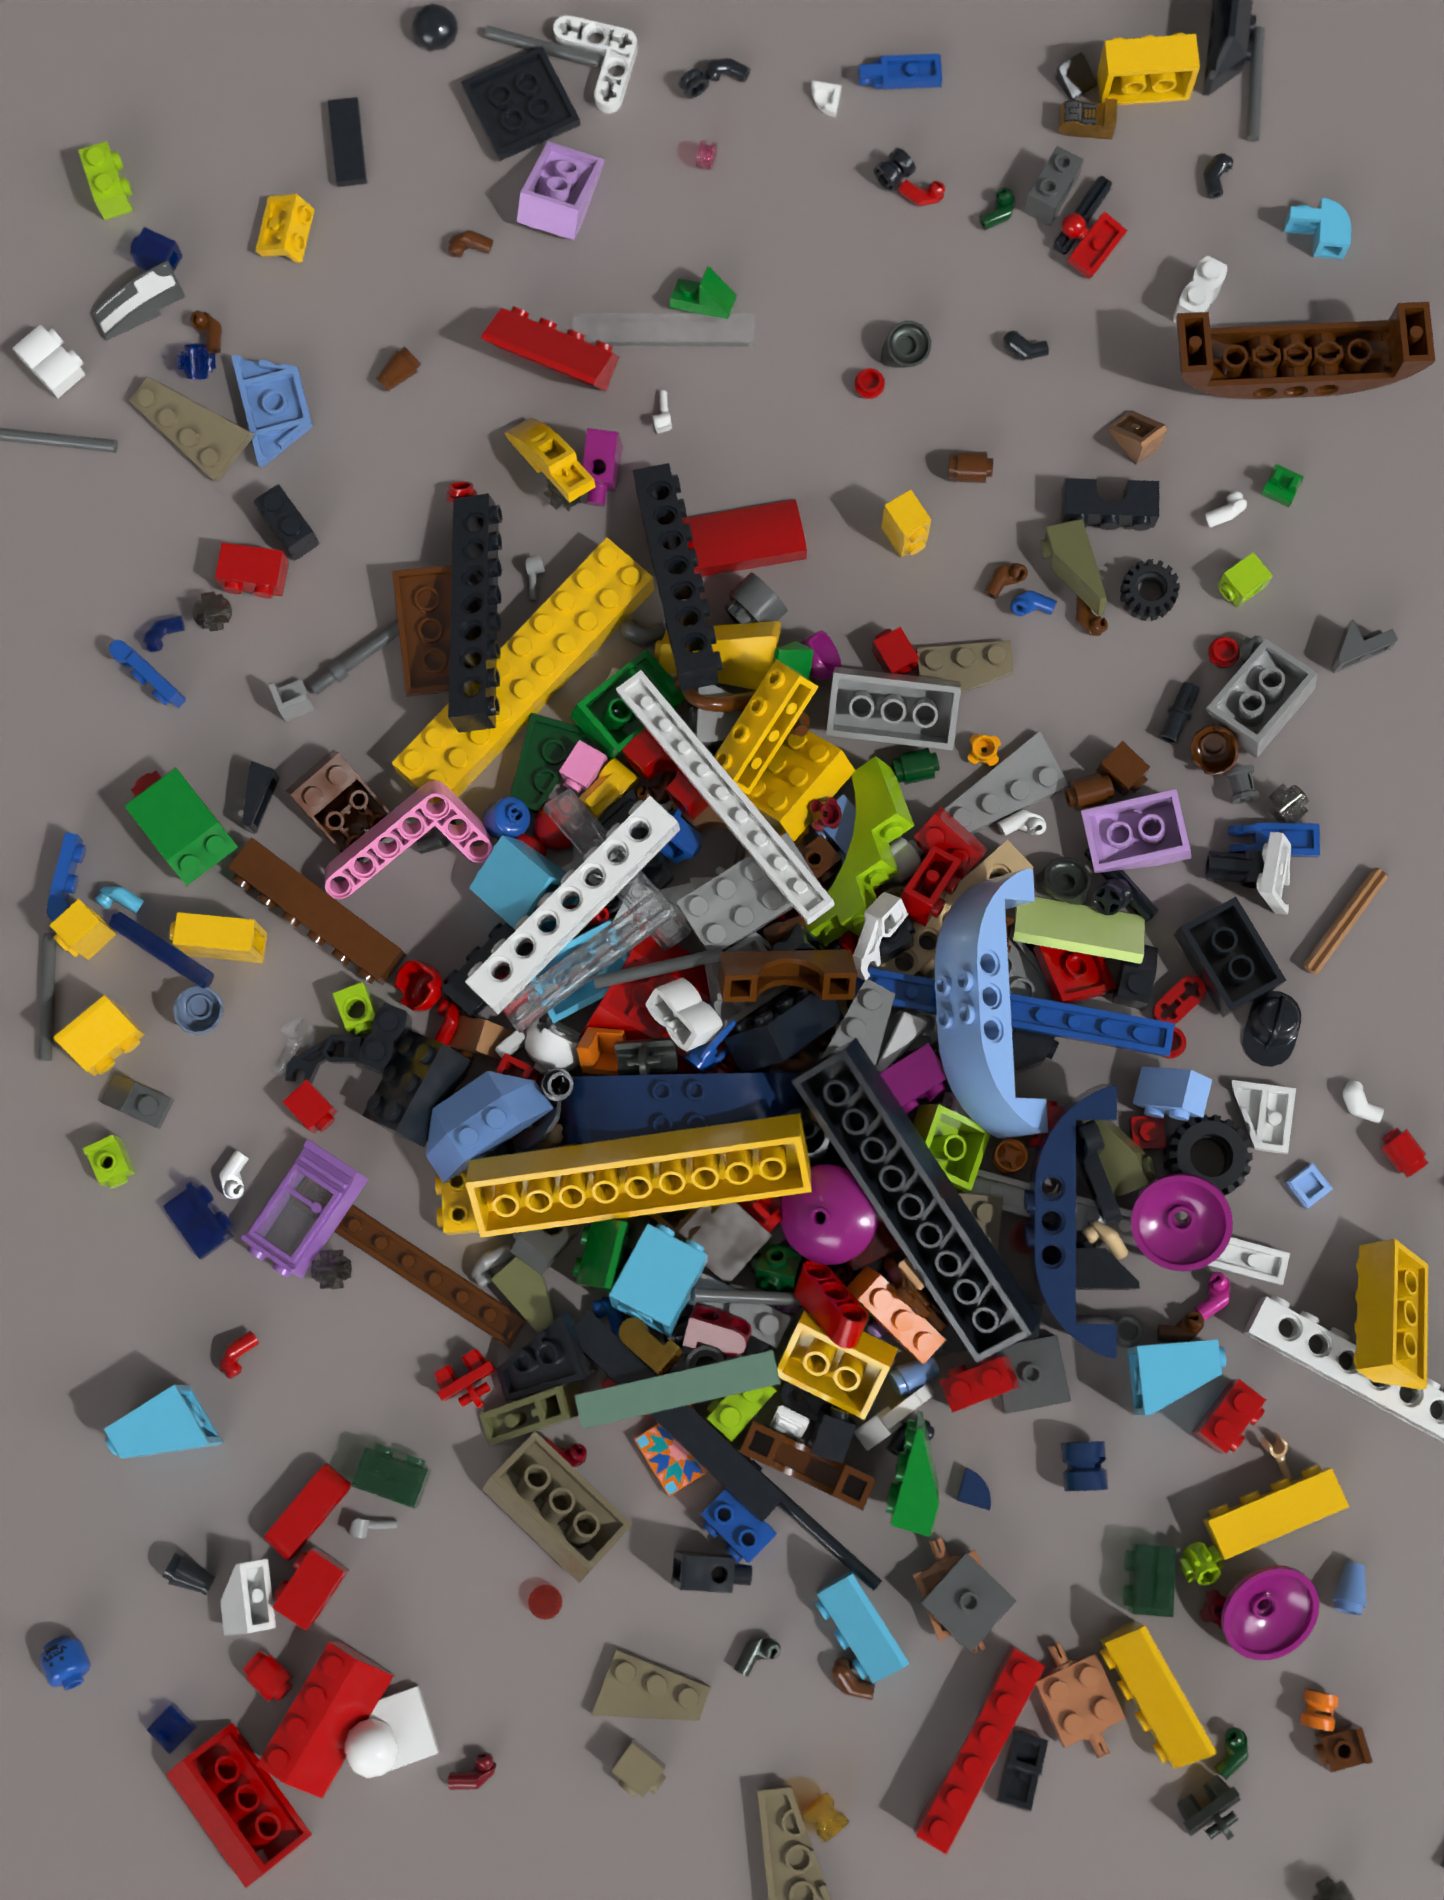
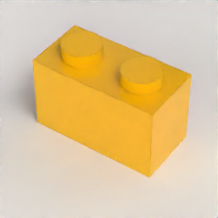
M910 489L884 505L881 529L901 558L908 553L915 555L923 550L928 540L931 518Z
M79 898L49 925L57 933L53 939L65 951H69L75 958L80 954L87 960H90L117 935L93 909Z

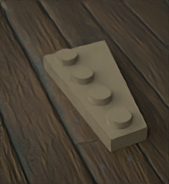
M792 1786L757 1789L768 1900H831Z

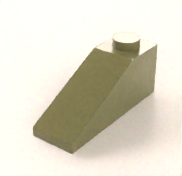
M1083 519L1046 526L1045 539L1040 541L1043 558L1049 559L1051 569L1097 615H1103L1107 597Z
M1082 1120V1121H1083V1123H1086V1122H1089V1121H1091V1120ZM1094 1120L1104 1142V1149L1100 1153L1099 1158L1114 1196L1126 1195L1142 1189L1155 1180L1154 1176L1157 1175L1153 1160L1150 1157H1146L1145 1152L1111 1120Z
M515 1257L491 1279L538 1334L555 1322V1315L545 1278L518 1257Z
M577 1381L561 1385L481 1413L480 1418L488 1445H495L579 1417L575 1395L584 1393L581 1382Z

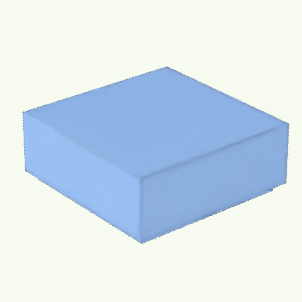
M1313 1162L1285 1182L1304 1209L1309 1208L1333 1189Z

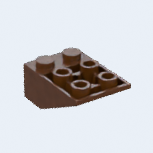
M335 750L330 751L285 790L341 853L390 813L340 753ZM363 857L357 858L356 861L361 860Z

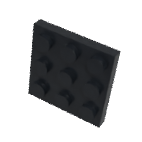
M543 46L461 81L462 88L499 161L581 126L580 118Z

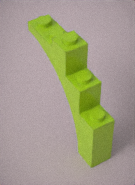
M877 756L856 769L851 775L855 790L856 816L853 836L845 861L833 885L827 892L835 905L809 925L804 921L807 930L825 945L840 938L849 930L857 936L861 935L865 924L864 912L877 899L874 889L885 884L890 878L899 873L889 843L914 827L894 769Z

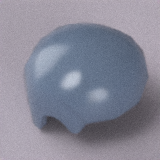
M200 984L185 988L177 996L173 1004L175 1022L185 1032L195 1035L208 1033L215 1029L224 1012L221 996L212 988Z

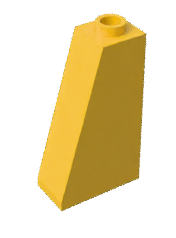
M770 621L713 626L717 644H712L713 652H720L723 670L717 671L718 682L757 690L774 663L775 649L778 648L782 622ZM666 629L663 640H657L654 658L659 660V664L668 674L677 675Z

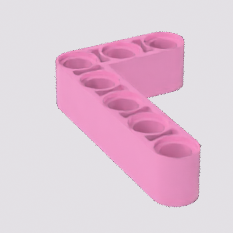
M436 780L429 781L326 866V892L336 899H344L350 896L434 826L469 860L476 863L485 862L492 852L491 835L484 827V823L444 783ZM432 797H440L443 799L441 802L436 804L428 802V800ZM408 817L419 819L415 823H406L404 821ZM459 818L464 820L460 825L450 824L453 819ZM384 837H392L394 841L390 843H383L380 841V839ZM476 840H482L485 842L481 846L471 845V843ZM359 857L370 858L368 862L364 863L356 861ZM338 876L346 878L343 882H335L332 879Z

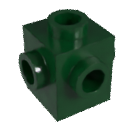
M766 1243L762 1253L755 1255L751 1272L756 1274V1288L763 1289L764 1291L794 1292L801 1272L803 1256L785 1245Z

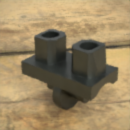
M671 1037L616 1041L614 1044L619 1076L649 1075L650 1073L678 1071L676 1045Z
M1215 1775L1203 1785L1204 1790L1212 1799L1210 1804L1202 1809L1193 1795L1190 1794L1178 1802L1177 1807L1185 1821L1183 1823L1184 1828L1190 1836H1193L1210 1822L1214 1821L1215 1824L1205 1830L1209 1838L1212 1840L1222 1832L1226 1839L1230 1840L1234 1835L1229 1826L1239 1819L1233 1810L1223 1818L1220 1815L1241 1801L1240 1794L1234 1786L1229 1788L1218 1775Z

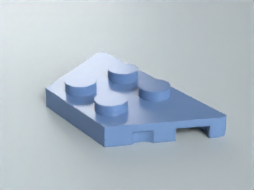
M234 355L231 357L249 430L256 434L252 442L257 463L260 468L265 467L313 427L300 372L297 366L287 364L275 365L271 361L260 359L259 362L242 359L239 355Z

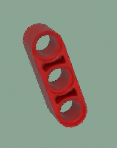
M810 1260L805 1262L794 1289L796 1299L833 1343L846 1349L857 1347L868 1320L867 1311L827 1265Z
M326 1463L273 1524L263 1540L289 1562L351 1489L352 1484Z

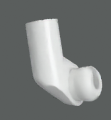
M1241 492L1229 494L1226 498L1227 505L1205 513L1210 528L1232 520L1246 509L1247 501L1243 499Z
M1348 1081L1343 1089V1099L1348 1111L1354 1116L1379 1124L1384 1108L1367 1102L1363 1085L1359 1081Z
M237 1150L234 1151L219 1174L222 1191L230 1199H238L244 1193L240 1171L249 1160L248 1157Z

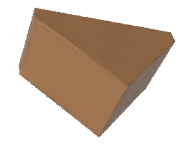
M1132 410L1107 427L1112 437L1136 465L1160 448L1167 432L1166 425Z
M459 1016L458 1026L449 1047L500 1062L502 1058L495 1051L496 1046L514 1031L486 1019Z

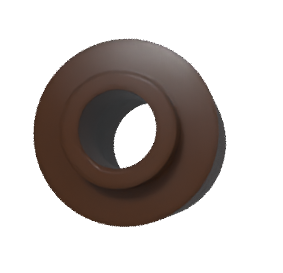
M957 451V454L949 455L948 479H956V482L986 483V477H992L993 458H987V452Z
M1096 773L1070 780L1068 782L1069 787L1064 789L1068 806H1073L1076 811L1106 804L1109 799L1114 798V789L1108 774L1101 775Z

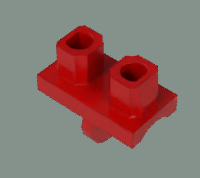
M475 1348L461 1357L469 1371L468 1374L458 1378L451 1364L434 1373L437 1385L440 1388L437 1394L441 1401H447L467 1389L468 1393L458 1398L462 1407L472 1401L478 1409L485 1405L481 1396L491 1391L487 1381L478 1387H475L474 1384L496 1372V1367L493 1362H487L483 1354Z

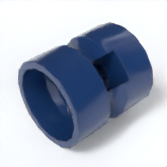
M1105 1441L1061 1443L1062 1462L1068 1465V1469L1063 1472L1064 1491L1107 1490V1470L1101 1467V1463L1106 1460Z

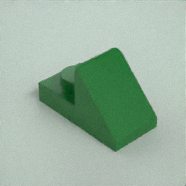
M707 266L701 283L678 278L670 297V308L729 320L737 295L712 268Z

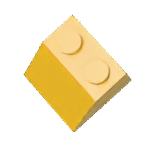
M104 995L53 1038L86 1072L95 1076L98 1073L101 1075L110 1070L115 1064L114 1060L123 1052L127 1054L133 1051L140 1044L141 1041L139 1039L145 1034L120 1004Z

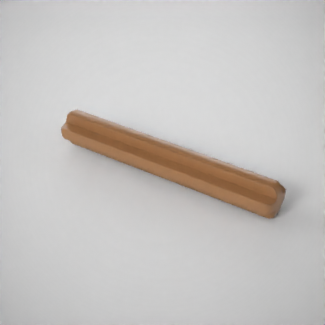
M1377 867L1370 871L1303 963L1305 970L1313 975L1321 971L1388 879V875Z

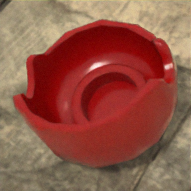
M557 802L543 806L535 815L533 832L536 839L540 840L545 848L555 851L570 848L579 839L582 829L581 820L576 811L565 803Z
M416 959L406 961L399 969L395 979V987L403 994L400 1002L416 1012L432 1008L442 995V978L439 971L430 964Z

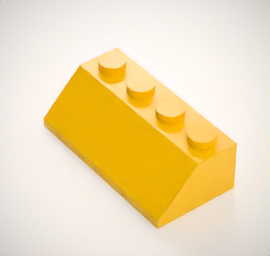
M1396 1239L1359 1245V1258L1356 1261L1358 1289L1355 1292L1357 1320L1354 1324L1357 1337L1356 1351L1353 1357L1356 1370L1373 1382L1420 1390L1427 1389L1428 1264Z
M1134 1620L1100 1640L1104 1649L1099 1652L1110 1670L1115 1667L1122 1679L1117 1682V1685L1127 1701L1133 1699L1139 1711L1134 1713L1144 1732L1150 1730L1154 1736L1156 1743L1152 1744V1747L1162 1764L1168 1761L1176 1769L1211 1757L1217 1753L1145 1625Z

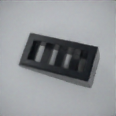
M251 761L249 766L242 825L250 833L255 834L259 829L280 778L273 768Z

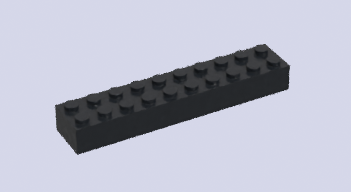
M854 1038L802 1070L791 1082L976 1363L1031 1335L1041 1318L857 1038Z

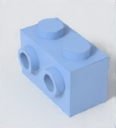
M1142 1066L1133 1104L1144 1108L1145 1115L1162 1119L1164 1114H1169V1117L1188 1121L1189 1116L1203 1117L1212 1079L1193 1070Z

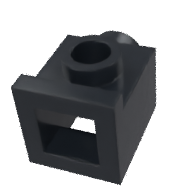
M908 917L896 929L897 935L895 937H882L879 946L880 965L914 946L912 935L916 931Z

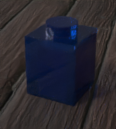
M143 227L139 236L133 239L130 246V254L137 267L146 271L168 261L174 272L183 256L175 240L146 227Z

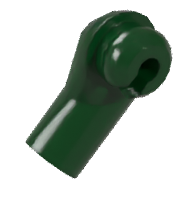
M1006 187L999 189L996 193L997 199L994 210L980 216V223L984 230H988L1011 218L1015 205V197L1011 189Z
M1236 1727L1229 1728L1225 1732L1226 1756L1214 1767L1226 1781L1248 1759L1247 1736L1243 1730Z

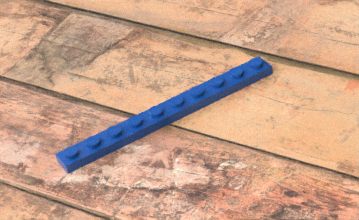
M868 967L867 970L870 974L868 979L895 994L892 1007L937 1015L935 979ZM858 977L854 999L865 981ZM1010 993L1012 1029L1164 1057L1170 1056L1175 1023Z

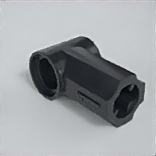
M1209 851L1205 869L1206 880L1241 883L1243 887L1257 888V878L1260 873H1263L1265 863L1262 858V851H1245L1242 854Z

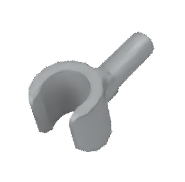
M540 555L529 557L525 562L529 580V601H537V579L535 574L545 572Z
M357 1517L351 1521L349 1536L366 1539L368 1528L374 1530L397 1528V1520L375 1521Z

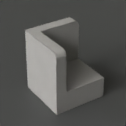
M302 679L280 688L274 682L268 684L277 708L286 722L315 710Z

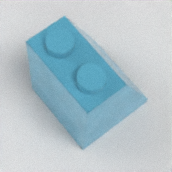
M502 835L493 846L492 852L482 868L477 872L469 889L514 928L525 915L530 917L539 908L537 904L548 892L554 893L561 885L560 881L567 872L523 841ZM575 896L567 898L564 902V908L570 904L577 905L580 899ZM552 919L546 920L541 925V931L545 933L553 931L557 921Z
M647 1224L609 1294L610 1302L613 1308L630 1317L639 1318L647 1326L671 1337L688 1303L691 1290L695 1288L708 1261V1255L703 1253L705 1248L689 1239L684 1243L674 1238L675 1233L671 1229L661 1224H657L656 1227Z
M1218 1340L1127 1348L1134 1415H1152L1222 1374V1367L1226 1366L1224 1347H1219Z
M174 1384L104 1429L108 1436L105 1442L113 1455H119L120 1458H136L213 1447L223 1442L190 1385Z

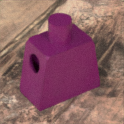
M587 428L583 467L594 478L596 486L588 491L587 504L605 506L607 491H616L623 448L618 432ZM601 470H604V471H605L604 473H602V474H600V475H596V473H597L598 471H601Z

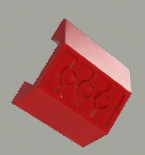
M646 926L620 970L686 956L691 953ZM705 965L610 986L579 1037L582 1038L588 1027L623 1030L626 1040L670 1037L667 1028L659 1024L652 1017L646 1002L655 988L684 978L696 988L702 1001L708 1003L710 994ZM724 1039L715 1048L718 1051L715 1055L727 1047ZM676 1045L678 1071L650 1073L649 1075L702 1073L693 1068L683 1058L687 1051ZM707 1069L704 1074H711L712 1071Z

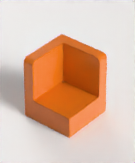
M588 1027L576 1047L582 1073L618 1076V1062L614 1044L616 1041H626L625 1032L618 1029Z

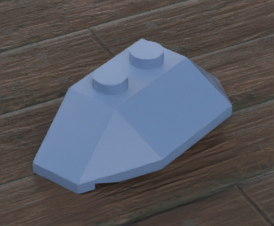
M487 1071L432 1109L426 1157L442 1182L446 1183L467 1169L470 1160L483 1158L554 1108L536 1081Z

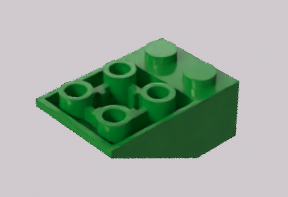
M918 1410L915 1420H908L904 1435V1448L907 1450L906 1452L900 1451L895 1468V1480L898 1483L891 1482L886 1500L888 1502L886 1513L891 1514L890 1526L930 1537L939 1507V1482L923 1411Z

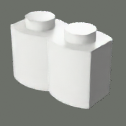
M1210 256L1204 257L1198 263L1191 282L1181 293L1173 316L1174 323L1177 324V313L1208 311L1210 304L1217 298L1226 277V264Z
M39 325L17 343L13 350L53 395L59 398L85 376L80 367L84 363L72 349L67 352L61 347L64 342L52 328L47 331L42 325Z
M684 978L655 988L646 1002L652 1017L659 1024L667 1028L672 1040L685 1051L712 1041L723 1026L717 1012L710 1005L702 1001L696 988Z

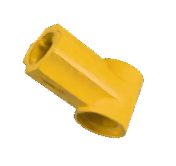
M617 758L612 759L602 769L598 779L577 799V805L589 819L592 818L597 821L619 798L624 796L631 788L634 790L640 778Z

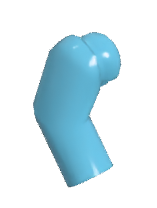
M117 886L102 887L99 890V895L95 898V902L105 909L110 908L111 904L115 901L135 914L144 902L143 899L126 888Z

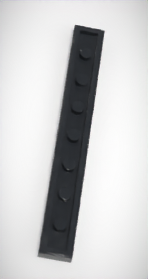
M590 1310L574 1325L583 1353L617 1385L658 1376ZM690 1405L648 1414L761 1523L785 1498L771 1482Z

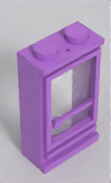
M309 1139L303 1145L304 1149L246 1235H242L240 1238L250 1245L247 1249L249 1253L262 1261L266 1257L274 1261L275 1263L272 1268L286 1278H289L291 1274L300 1278L304 1277L369 1180Z

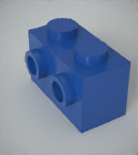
M726 1488L700 1514L705 1519L701 1525L714 1538L720 1534L729 1543L725 1549L737 1562L744 1559L749 1564L777 1535V1532L765 1520L761 1523Z

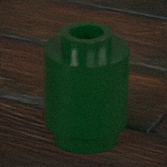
M928 747L900 753L897 758L891 759L892 769H894L898 783L904 782L905 785L934 779L935 772L940 771L936 752L930 753Z

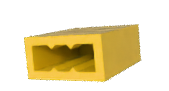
M177 912L176 921H172L170 925L169 936L170 940L173 941L172 944L188 957L263 964L267 932L254 919Z

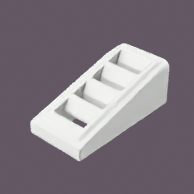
M907 1012L902 1013L876 1067L879 1073L891 1067L922 1033L927 1024L926 1021Z
M781 1405L778 1406L769 1429L798 1442L810 1421H808V1418Z

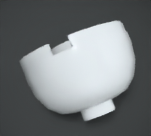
M540 1015L533 1016L526 1031L525 1049L528 1056L536 1062L534 1068L540 1072H547L554 1068H562L569 1072L579 1066L580 1061L576 1047L580 1042L578 1040L580 1033L563 1023L556 1022L553 1024L551 1018H547L546 1022L543 1023L539 1022Z

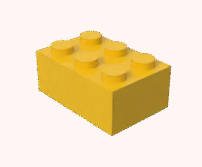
M1176 33L1171 36L1155 37L1153 35H1146L1141 38L1125 39L1117 37L1105 40L1096 74L1099 102L1104 103L1105 98L1118 99L1117 105L1189 100L1200 69L1196 34Z
M808 730L807 734L802 737L789 734L751 793L745 795L774 830L782 835L787 832L794 842L813 820L812 811L809 808L810 803L813 800L822 802L828 797H833L855 772V769L842 749Z
M805 1309L777 1370L779 1378L865 1420L890 1370L898 1348L864 1331L857 1347L852 1349L842 1348L831 1341Z

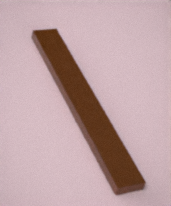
M310 1178L299 1192L313 1203L321 1204L322 1209L325 1208L334 1195ZM295 1198L292 1202L294 1206L315 1220L319 1217L320 1213H314L310 1206L298 1198ZM353 1204L334 1231L508 1348H510L527 1322L524 1317Z

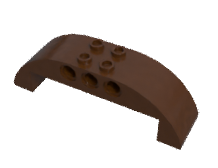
M1429 302L1397 303L1388 320L1210 328L1209 312L1177 313L1176 315L1182 378L1191 387L1219 397L1232 399H1278L1357 393L1406 379L1435 362Z

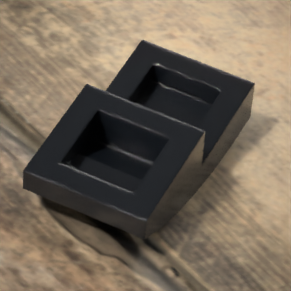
M1014 1731L996 1803L1031 1812L1038 1777L1042 1773L1048 1740Z

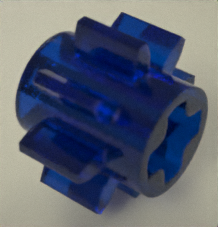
M205 344L184 345V351H180V354H177V369L184 370L185 377L188 379H206L209 377V372H213V369L216 368L215 353H209L208 347Z

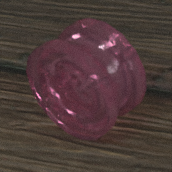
M701 140L696 167L701 168L705 165L708 170L713 169L717 153L716 142L709 145L706 143V140Z

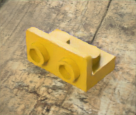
M298 194L268 196L255 251L262 257L286 255L295 263H302L313 221L314 208Z

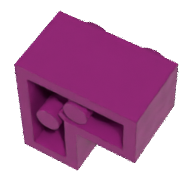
M929 1043L880 1073L906 1114L918 1107V1102L926 1099L929 1103L942 1095L947 1088L946 1083L948 1080L944 1073L943 1065Z

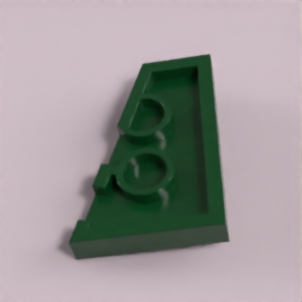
M531 713L510 796L521 799L529 811L538 813L561 779L559 771L579 740L585 742L588 738L580 727Z

